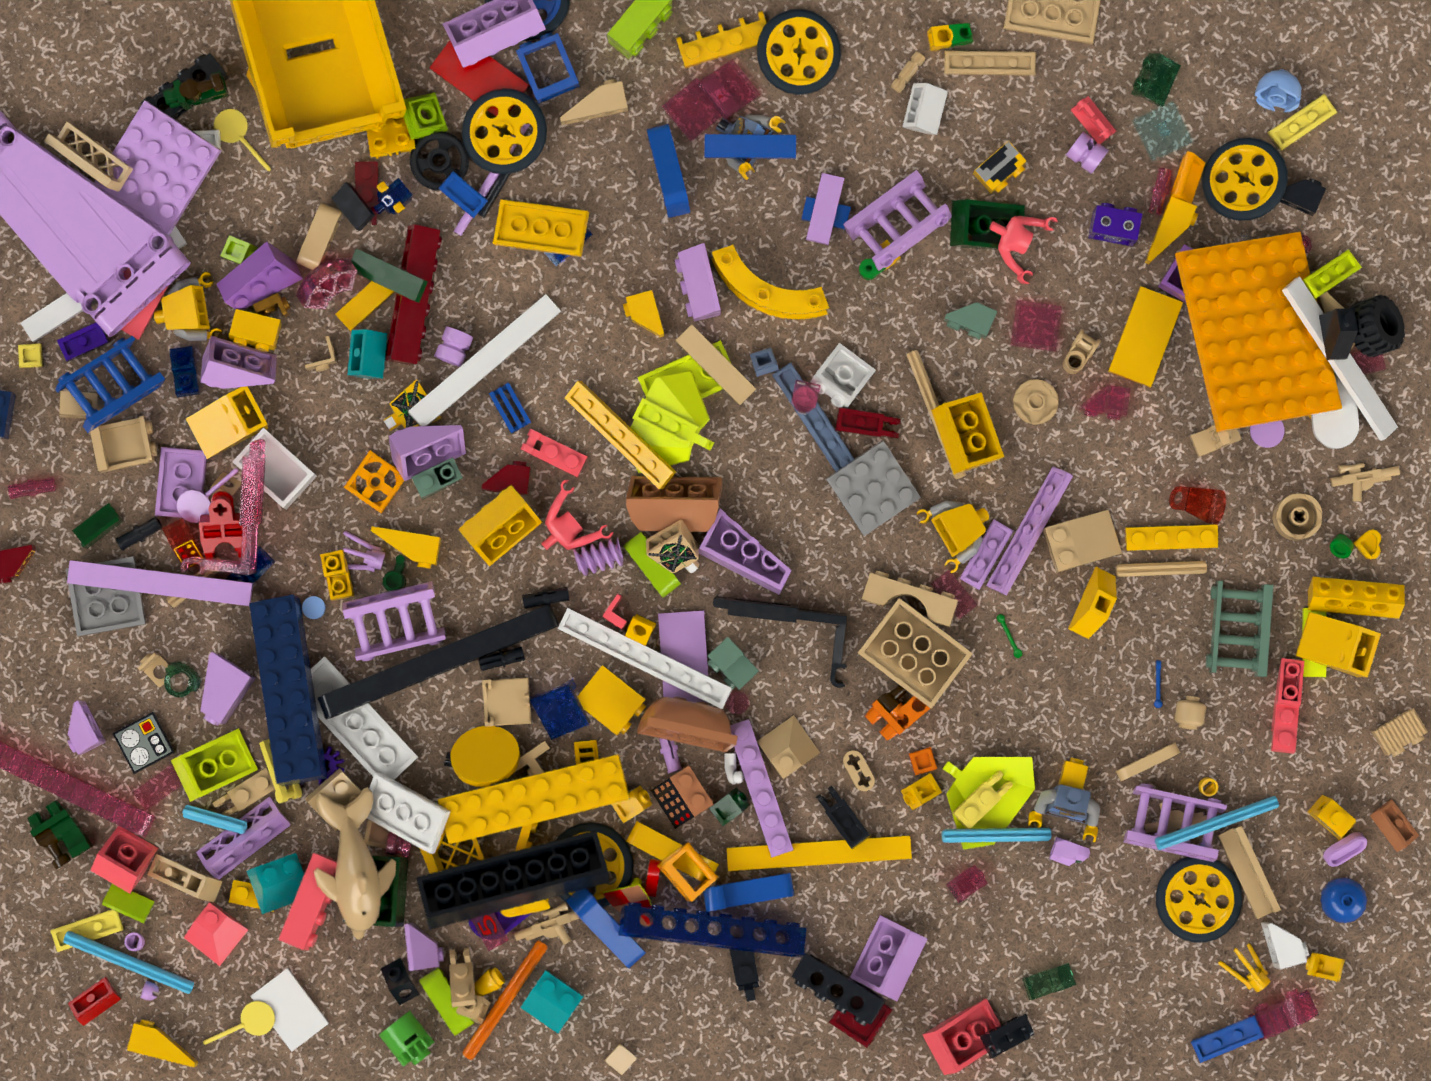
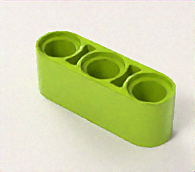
M642 532L623 545L662 598L681 585L673 573L646 555V537Z
M438 967L419 979L450 1031L456 1036L473 1025L474 1021L469 1017L456 1013L457 1007H452L450 983Z

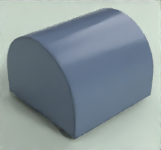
M772 347L750 354L757 377L779 370Z

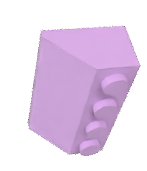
M492 0L443 23L463 68L473 65L488 56L495 55L509 46H514L520 41L546 30L533 0Z

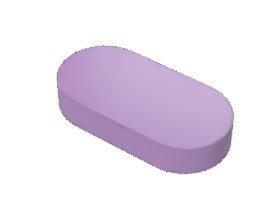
M1354 832L1328 847L1323 854V858L1329 866H1339L1361 853L1367 846V839L1362 833Z

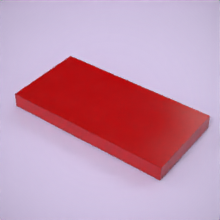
M450 40L429 67L431 71L474 102L480 96L492 90L514 89L525 93L529 88V84L490 56L463 68ZM515 105L510 107L509 113L512 111ZM495 106L489 107L487 112L497 117L498 108Z

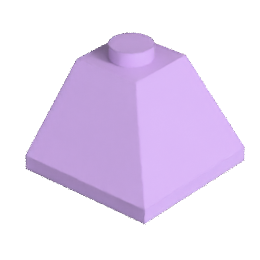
M85 701L74 702L68 730L70 738L67 741L72 752H77L78 755H82L106 742Z
M413 922L404 924L409 971L439 967L440 961H444L443 948H438V942Z

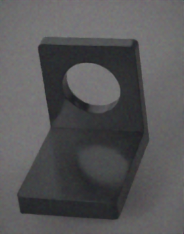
M401 958L381 968L388 989L399 1005L420 995L410 980ZM405 989L411 990L408 995L399 996L401 991Z

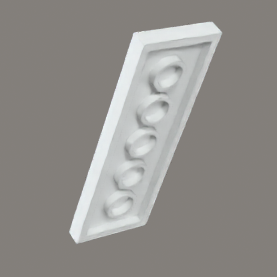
M325 656L311 668L318 718L373 777L375 772H380L395 780L419 758L369 703L326 720L317 698L350 683Z

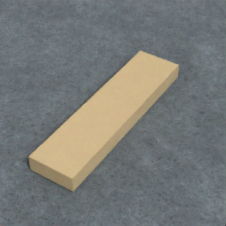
M944 51V74L1035 76L1036 52Z
M693 325L688 327L675 340L739 405L756 390Z

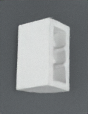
M913 83L903 127L925 134L937 135L948 91L928 83Z

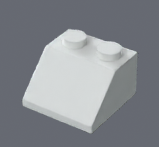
M1261 923L1275 968L1284 969L1307 962L1306 956H1309V952L1305 942L1302 943L1301 939L1272 923Z

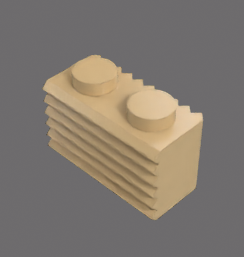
M1410 708L1371 731L1385 755L1392 754L1393 757L1404 752L1405 745L1409 743L1415 745L1424 740L1423 735L1428 732L1414 708Z

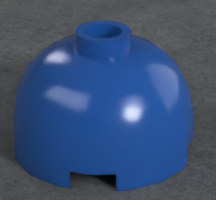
M1345 877L1333 879L1325 885L1321 892V908L1326 916L1334 922H1354L1362 916L1366 909V892L1360 883L1353 879Z

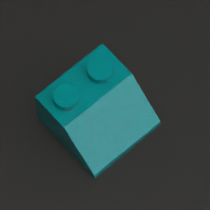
M297 853L247 871L262 914L292 904L304 877Z
M546 969L520 1008L556 1033H559L584 995Z

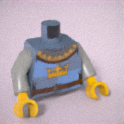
M746 115L744 117L739 116L734 124L722 118L716 129L723 134L773 135V130L781 133L782 130L777 125L781 122H786L779 116ZM725 158L728 165L740 173L745 180L749 179L746 175L747 171L755 172L752 165L756 159Z
M1061 784L1041 792L1034 807L1035 811L1030 812L1028 815V826L1032 822H1037V828H1041L1042 814H1048L1084 824L1087 823L1083 833V840L1086 839V835H1092L1094 837L1093 842L1096 841L1098 834L1096 826L1099 821L1100 806L1094 799H1091V792Z

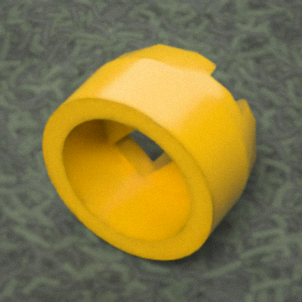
M1210 777L1203 778L1199 782V791L1203 795L1211 797L1217 793L1218 783ZM1210 781L1211 784L1203 790V787Z

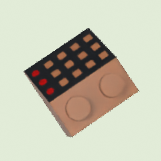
M687 766L651 790L675 829L714 805L690 766Z

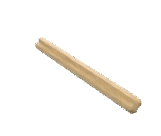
M917 350L907 353V358L948 460L931 412L932 409L939 406L920 354ZM966 472L953 474L955 479H960L966 476Z

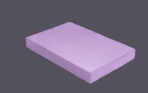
M161 447L155 516L182 518L177 510V501L180 495L192 489L204 493L207 459L202 450Z

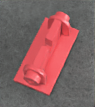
M1089 96L1080 100L1071 109V112L1096 143L1101 144L1116 132L1115 128Z

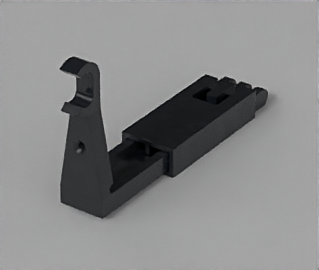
M716 596L713 599L714 607L728 609V615L794 623L797 620L839 624L835 630L830 681L837 688L845 687L843 682L835 681V674L838 668L845 669L847 667L845 663H842L847 613L798 608V605L733 597Z

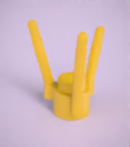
M1247 944V947L1258 967L1255 969L1237 948H1234V952L1250 972L1246 976L1248 980L1224 962L1218 961L1221 967L1240 980L1249 990L1253 988L1256 992H1260L1271 982L1267 977L1268 972L1262 966L1251 944Z

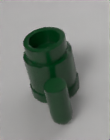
M403 555L396 557L394 571L387 572L383 577V586L388 592L402 589L406 586V578L402 574L406 563V558Z

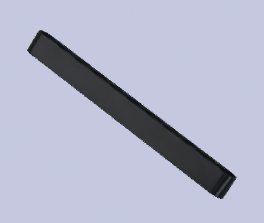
M551 604L326 693L317 699L327 720L558 627L559 624Z

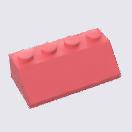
M313 853L278 940L302 950H309L310 947L312 948L315 945L318 937L315 933L318 926H322L325 921L326 913L324 911L327 904H331L333 900L327 897L317 885L314 871L316 868H319L335 877L337 860L324 854Z

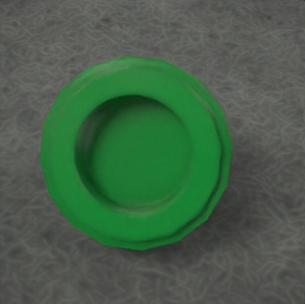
M1337 534L1330 543L1332 554L1341 559L1348 558L1354 549L1353 542L1344 534Z

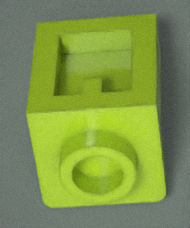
M229 235L220 256L234 263L241 264L258 248Z

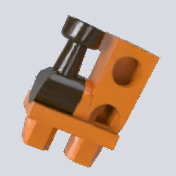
M900 685L891 692L881 695L871 704L873 707L865 715L872 725L881 717L884 718L888 724L879 733L887 741L897 734L900 735L931 709L915 696L903 705L899 699L907 690Z

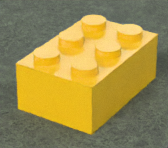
M982 392L944 403L931 410L954 475L993 463L1004 457Z
M510 485L507 489L501 491L494 500L485 505L475 516L468 519L458 530L490 567L538 527L542 521L513 486Z

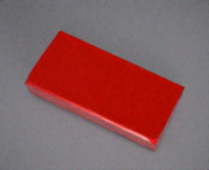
M104 977L71 1000L68 1005L76 1020L84 1026L120 1001L121 998L109 980Z

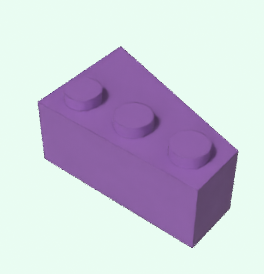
M266 241L216 285L226 304L235 310H244L302 280L303 277L293 259Z

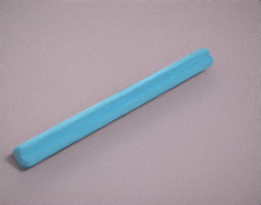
M1275 796L1160 836L1155 839L1156 847L1158 850L1165 849L1279 807V802Z
M68 931L63 939V942L67 945L184 993L190 994L194 987V982L74 932Z

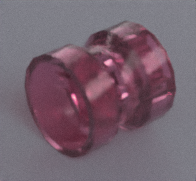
M389 832L386 855L400 854L402 857L409 858L412 843Z

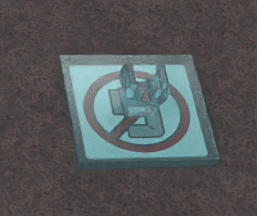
M1174 102L1132 121L1151 161H1155L1193 142Z

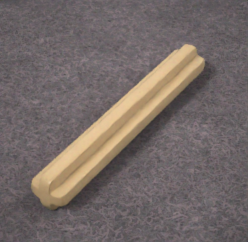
M1206 561L1116 565V575L1118 577L1204 574L1207 572Z

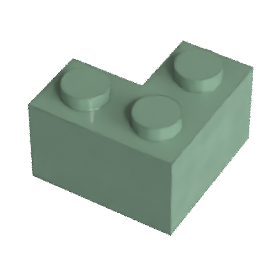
M728 637L707 656L710 659L707 664L716 673L721 671L726 676L723 681L733 689L736 687L740 690L759 672Z

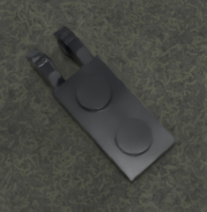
M830 786L827 789L830 795L837 801L836 804L829 807L826 799L821 794L816 796V798L826 810V815L853 850L871 836L844 798L841 799L833 786Z

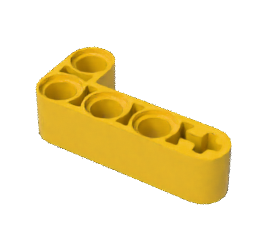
M636 821L626 842L661 861L683 846ZM686 853L682 854L672 864L676 869L701 882L707 879ZM699 854L715 872L719 864Z

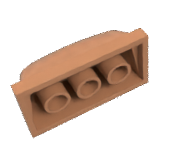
M631 476L626 497V507L631 521L640 531L660 532L682 519L690 532H707L716 519L723 486L722 477H672L663 489H658L646 476Z
M662 697L655 700L645 710L637 731L638 734L725 753L736 746L738 736L731 734L730 721L724 710L711 707L704 702H689L682 697Z

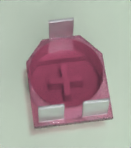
M796 380L791 402L794 408L798 410V413L806 415V412L809 413L816 407L821 385Z

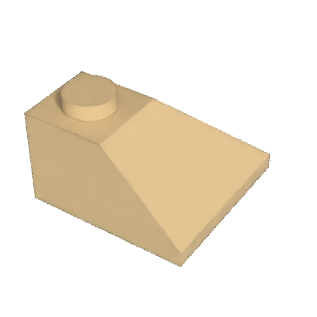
M794 715L757 741L782 779L820 753Z

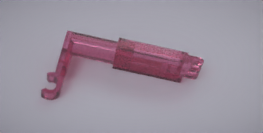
M260 438L250 443L249 455L243 456L239 519V525L243 526L241 561L189 557L181 563L182 573L188 570V563L198 564L201 575L205 574L207 570L244 575L256 572L258 525L262 523L266 461V442L264 439Z

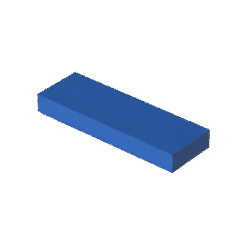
M1252 1015L1194 1039L1191 1043L1200 1063L1263 1038L1265 1035L1256 1015Z

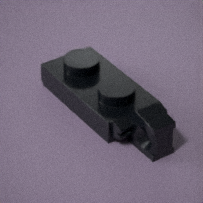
M745 936L728 940L736 986H738L739 991H745L747 1002L756 1000L754 988L759 987V978L751 937Z

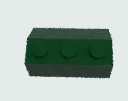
M371 855L377 872L391 859L396 861L395 877L389 889L381 896L379 915L376 923L372 926L404 927L408 857Z

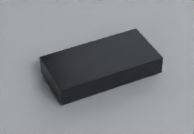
M345 182L331 198L358 231H361L375 216L362 197L348 182Z

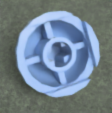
M1280 69L1268 72L1258 82L1255 96H1257L1256 101L1263 108L1275 111L1273 106L1285 109L1284 112L1296 110L1301 100L1300 82L1287 70Z

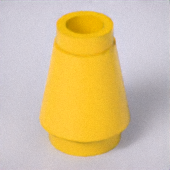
M496 967L492 970L488 969L474 983L475 995L484 996L502 988L505 979Z

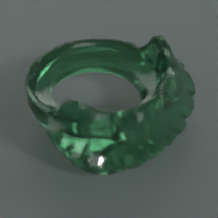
M172 662L165 669L164 686L170 695L180 698L187 696L191 692L198 691L201 679L193 668H190L185 663ZM180 672L185 673L189 677L187 689L183 692L174 691L170 686L171 677Z

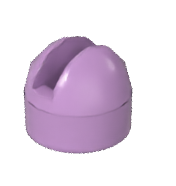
M133 932L125 938V946L130 951H139L145 945V939L140 933ZM137 937H139V941H138L137 947L135 948V944H136V942H137Z
M146 980L140 998L149 1001L154 1000L157 996L152 993L153 991L159 992L158 986Z

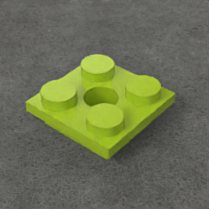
M436 93L404 99L406 112L403 117L411 140L431 135L434 132L438 133V131H448ZM421 110L428 114V120L422 117Z

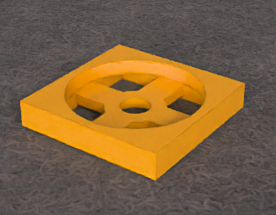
M370 450L344 488L382 514L405 481L394 466ZM374 462L382 464L376 473H370L364 468L365 465ZM389 470L393 471L395 475L396 485L394 488L387 485L384 480ZM358 475L366 480L367 484L362 494L358 492L356 486ZM375 477L380 480L378 486L371 484V480ZM378 490L387 495L386 499L380 502L369 500L372 494Z

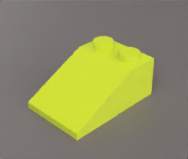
M239 728L171 760L190 802L258 770Z

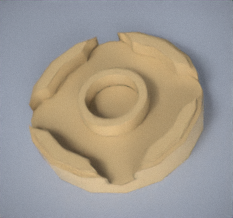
M1038 379L1028 380L1021 384L1015 392L1013 398L1014 410L1017 416L1025 423L1032 425L1043 424L1051 420L1057 412L1059 404L1058 394L1047 381Z

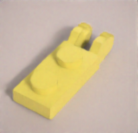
M1000 770L987 782H983L953 811L952 814L966 829H971L1002 799L1001 796L1013 786L1008 781L997 792L991 787L1002 778L1003 773Z

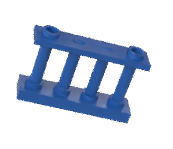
M133 336L126 340L125 338L119 339L109 351L72 374L67 372L58 379L59 383L55 388L56 392L59 393L67 388L87 414L85 416L87 419L83 424V428L87 433L160 388L165 381L160 372L154 376L148 374L129 349L135 341ZM122 353L140 377L141 384L137 387L130 386L111 359ZM104 365L123 390V396L118 399L112 398L93 371ZM84 376L105 402V407L99 411L91 406L75 384L76 381Z

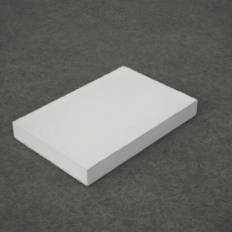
M288 968L250 996L253 1001L265 1002L273 1009L275 1014L273 1028L291 1052L329 1024Z

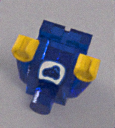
M399 178L389 186L382 181L377 185L379 204L374 207V210L378 214H381L383 211L393 215L399 214L405 209L404 206L412 201L413 195Z

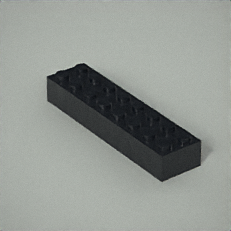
M595 830L416 877L428 927L431 930L609 883V875L597 831Z

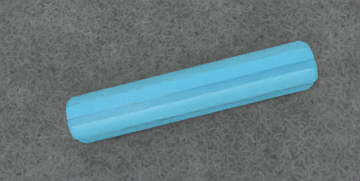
M186 805L182 812L183 817L235 833L244 834L247 830V822L195 806Z

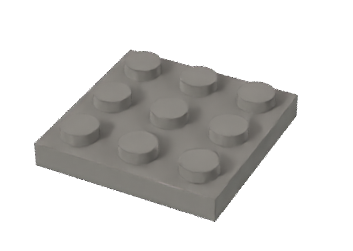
M883 440L826 478L863 536L921 498Z
M134 556L97 563L137 568ZM66 568L67 579L69 568ZM68 583L78 637L146 625L140 592Z

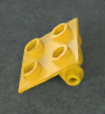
M404 117L387 119L386 125L367 131L370 156L376 157V159L388 156L387 154L392 156V153L395 152L396 155H399L400 151L401 153H411L412 149H416L415 140H411Z

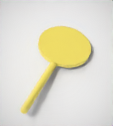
M234 109L220 112L216 116L213 125L214 130H220V140L227 143H234L240 140L263 167L270 171V166L244 138L248 128L245 116Z
M253 1001L242 1010L241 1024L204 1040L203 1044L211 1043L241 1028L255 1036L264 1035L274 1026V1011L265 1002Z

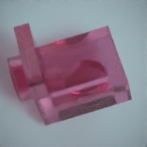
M973 865L946 883L958 903H960L978 889L987 885V881L983 872L976 865Z

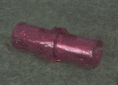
M1165 168L1158 169L1155 187L1151 189L1153 195L1147 210L1148 213L1153 214L1157 205L1155 215L1158 216L1162 215L1165 197L1169 195L1168 186L1173 174L1172 170L1167 169L1165 178H1163Z
M54 477L36 481L29 479L28 482L8 485L10 499L25 496L36 497V494L56 491Z

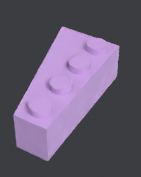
M721 508L719 509L715 522L699 547V554L779 595L791 573V569L770 551H767L759 541L751 537L737 522L728 517Z

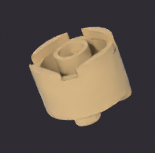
M1292 494L1282 499L1276 505L1272 516L1274 526L1277 532L1286 539L1293 541L1306 539L1314 535L1321 527L1322 508L1318 501L1310 495ZM1300 512L1302 515L1300 517L1301 521L1296 522L1294 520V513L1297 514Z

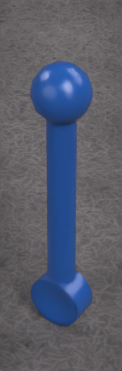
M1156 660V700L1154 701L1156 708L1163 706L1161 701V660Z

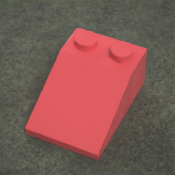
M986 998L939 1023L922 1035L944 1075L959 1072L988 1053L980 1035L1001 1024Z

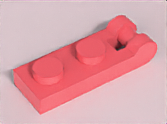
M530 429L527 434L529 437L526 443L522 444L520 450L578 478L588 457ZM537 440L543 443L540 451L534 448Z

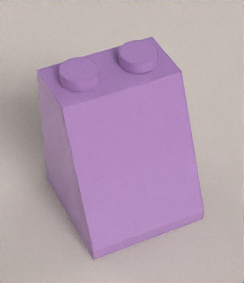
M211 652L209 655L201 712L205 714L203 717L205 720L213 725H219V723H227L256 678L215 652Z

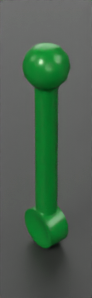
M1003 614L997 615L996 619L1001 623L1014 650L1013 656L1020 658L1022 651L1017 648L1005 623V616Z

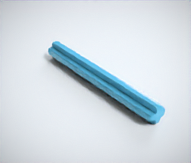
M1050 828L945 829L942 831L941 836L944 843L1049 841L1052 834Z

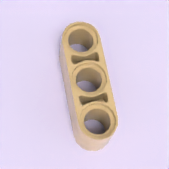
M324 203L320 204L299 252L297 264L316 272L320 270L322 266L320 262L323 263L331 245L329 241L332 242L339 226L338 220L341 221L343 212Z

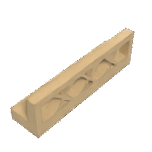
M66 122L58 137L48 134L44 142L106 188L117 192L121 190L133 168L70 122ZM70 130H72L75 135V142L68 144L64 140ZM89 143L91 153L83 155L82 144ZM104 154L107 165L98 166L97 156ZM121 166L124 170L117 180L114 178L113 168Z
M1238 825L1218 834L1217 836L1256 919L1272 912L1280 911V906L1243 827Z

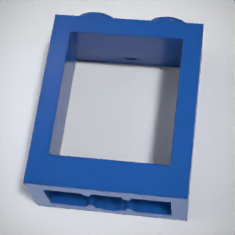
M553 33L545 34L540 37V41L533 44L531 41L523 43L519 46L520 49L516 50L538 104L580 87L558 33L554 35ZM556 43L570 77L538 90L525 56Z

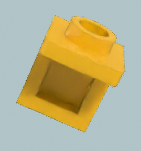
M1312 952L1306 962L1307 975L1340 982L1345 960Z

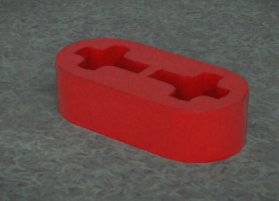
M650 859L645 892L651 897H656L660 869L657 865L661 863V860Z

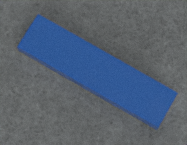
M705 134L704 158L796 159V135Z

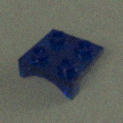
M573 679L547 692L535 694L530 700L551 740L591 723L574 692L577 685Z

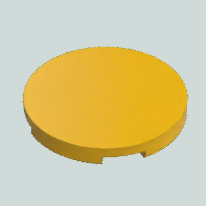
M480 726L465 732L457 739L451 750V764L458 778L472 786L488 787L490 784L499 782L504 778L508 779L515 772L520 762V750L517 740L507 730L496 726Z

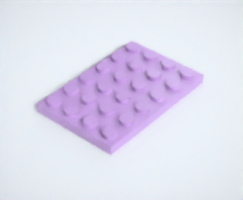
M144 100L112 154L133 168L129 177L119 192L106 188L97 180L94 183L170 235L222 150L150 102ZM121 166L113 168L114 178L117 180L124 170ZM162 237L159 238L157 241V247L159 249H161L164 245V239Z

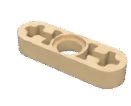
M1176 742L1147 755L1145 758L1136 760L1116 770L1120 781H1123L1181 752Z

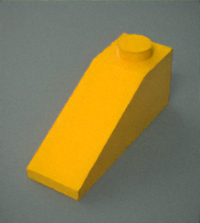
M1172 196L1170 197L1144 263H1151L1182 235L1190 225L1194 226L1198 217V213L1195 212L1196 205Z
M371 527L373 533L413 562H417V567L431 569V565L437 566L441 543L440 537Z
M141 1019L140 1022L133 1024L127 1051L190 1067L197 1066L198 1061L162 1029L155 1027V1022Z

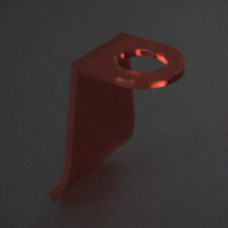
M1177 486L1170 494L1169 504L1172 509L1185 511L1206 523L1218 525L1224 515L1226 496L1224 490ZM1181 492L1182 500L1179 504H1175V495Z

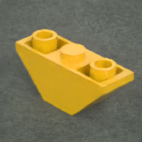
M1098 567L1094 568L1068 630L1089 639L1108 620L1117 600L1116 576Z

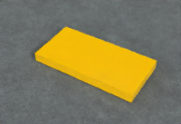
M500 199L493 244L582 257L589 212Z
M1140 286L1108 372L1151 388L1183 302Z

